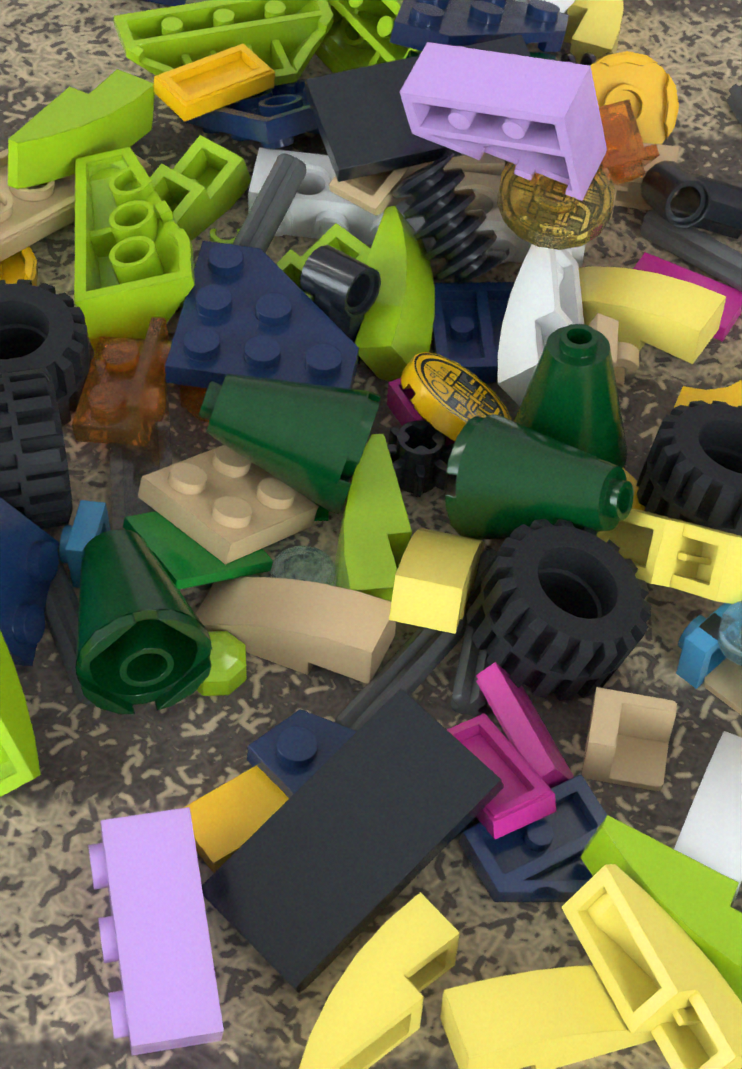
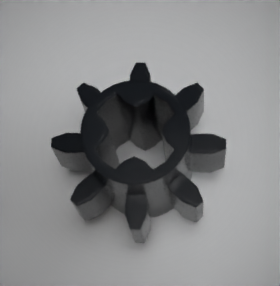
M411 421L404 424L400 429L392 427L389 434V444H387L399 487L406 492L414 493L416 497H421L422 493H426L434 487L445 490L448 483L449 474L446 473L453 446H445L446 435L435 429L428 421Z

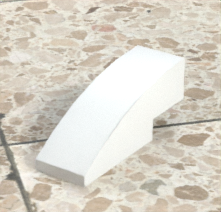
M543 230L541 237L545 236L546 231ZM534 239V242L547 246H563L560 242ZM532 243L510 293L502 323L498 349V385L519 406L550 334L561 327L571 324H584L578 262L565 248H549Z
M724 731L700 783L674 850L739 883L730 907H733L742 883V737Z

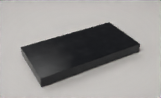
M522 34L463 46L465 48L531 57ZM419 56L305 79V94L338 182L433 162L451 153L455 154L453 157L464 155L416 136L411 132L400 96V90Z
M400 689L202 885L203 896L298 993H301L504 788L503 782L415 700Z

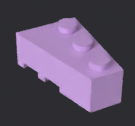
M427 42L400 90V96L412 134L477 160H480L485 152L516 164L514 174L530 181L535 172L568 185L565 194L583 201L607 152L591 66Z
M190 807L100 820L102 843L88 845L94 889L108 887L112 916L98 918L104 963L118 961L122 991L108 993L114 1039L129 1037L132 1056L221 1041L224 1029Z

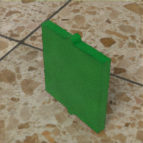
M156 511L124 517L122 527L125 530L139 534L144 539L178 589L271 571L273 560L263 548L225 565Z

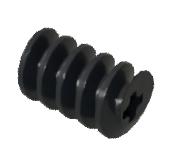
M451 153L407 176L392 194L394 198L413 197L414 202L403 213L405 219L424 218V224L414 234L416 240L434 237L436 243L425 254L426 259L445 258L447 263L435 275L437 280L455 278L458 284H462L493 269L503 262L507 255L504 250L486 252L494 244L497 236L494 230L476 231L487 216L483 209L465 211L476 195L473 189L454 190L465 177L462 168L443 169L455 155Z

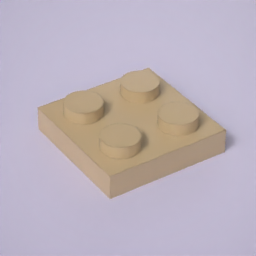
M226 445L142 476L138 492V498L225 565L312 527L318 506L307 497Z

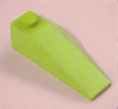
M131 147L77 158L75 166L74 302L76 307H80L84 314L88 338L94 353L97 355L116 350H128L135 346L153 343L195 286L193 247L190 238L183 228L180 229L176 223L170 207L165 200L162 201L156 192L151 178Z

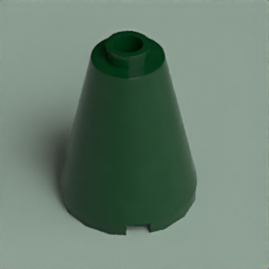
M571 324L561 327L552 332L547 339L514 422L625 469L627 445L609 341L601 332L585 324Z
M227 373L222 385L213 381L210 382L198 417L209 420L206 430L207 434L319 506L339 514L352 484L349 483V479L352 478L366 446L380 404L381 395L365 390Z
M486 414L485 418L475 416L468 420L457 436L448 460L446 474L457 475L456 496L445 494L446 511L451 526L460 536L478 540L507 538L519 526L524 524L530 527L534 520L547 519L552 525L558 519L571 521L575 528L581 530L586 526L597 532L610 531L617 526L620 520L627 518L633 504V486L631 482L627 481L626 474L620 466L496 414Z
M115 529L95 536L85 545L81 555L75 669L83 695L100 709L117 714H135L133 705L155 701L157 710L171 707L193 694L209 676L212 667L210 661L212 645L207 629L139 534L130 530Z

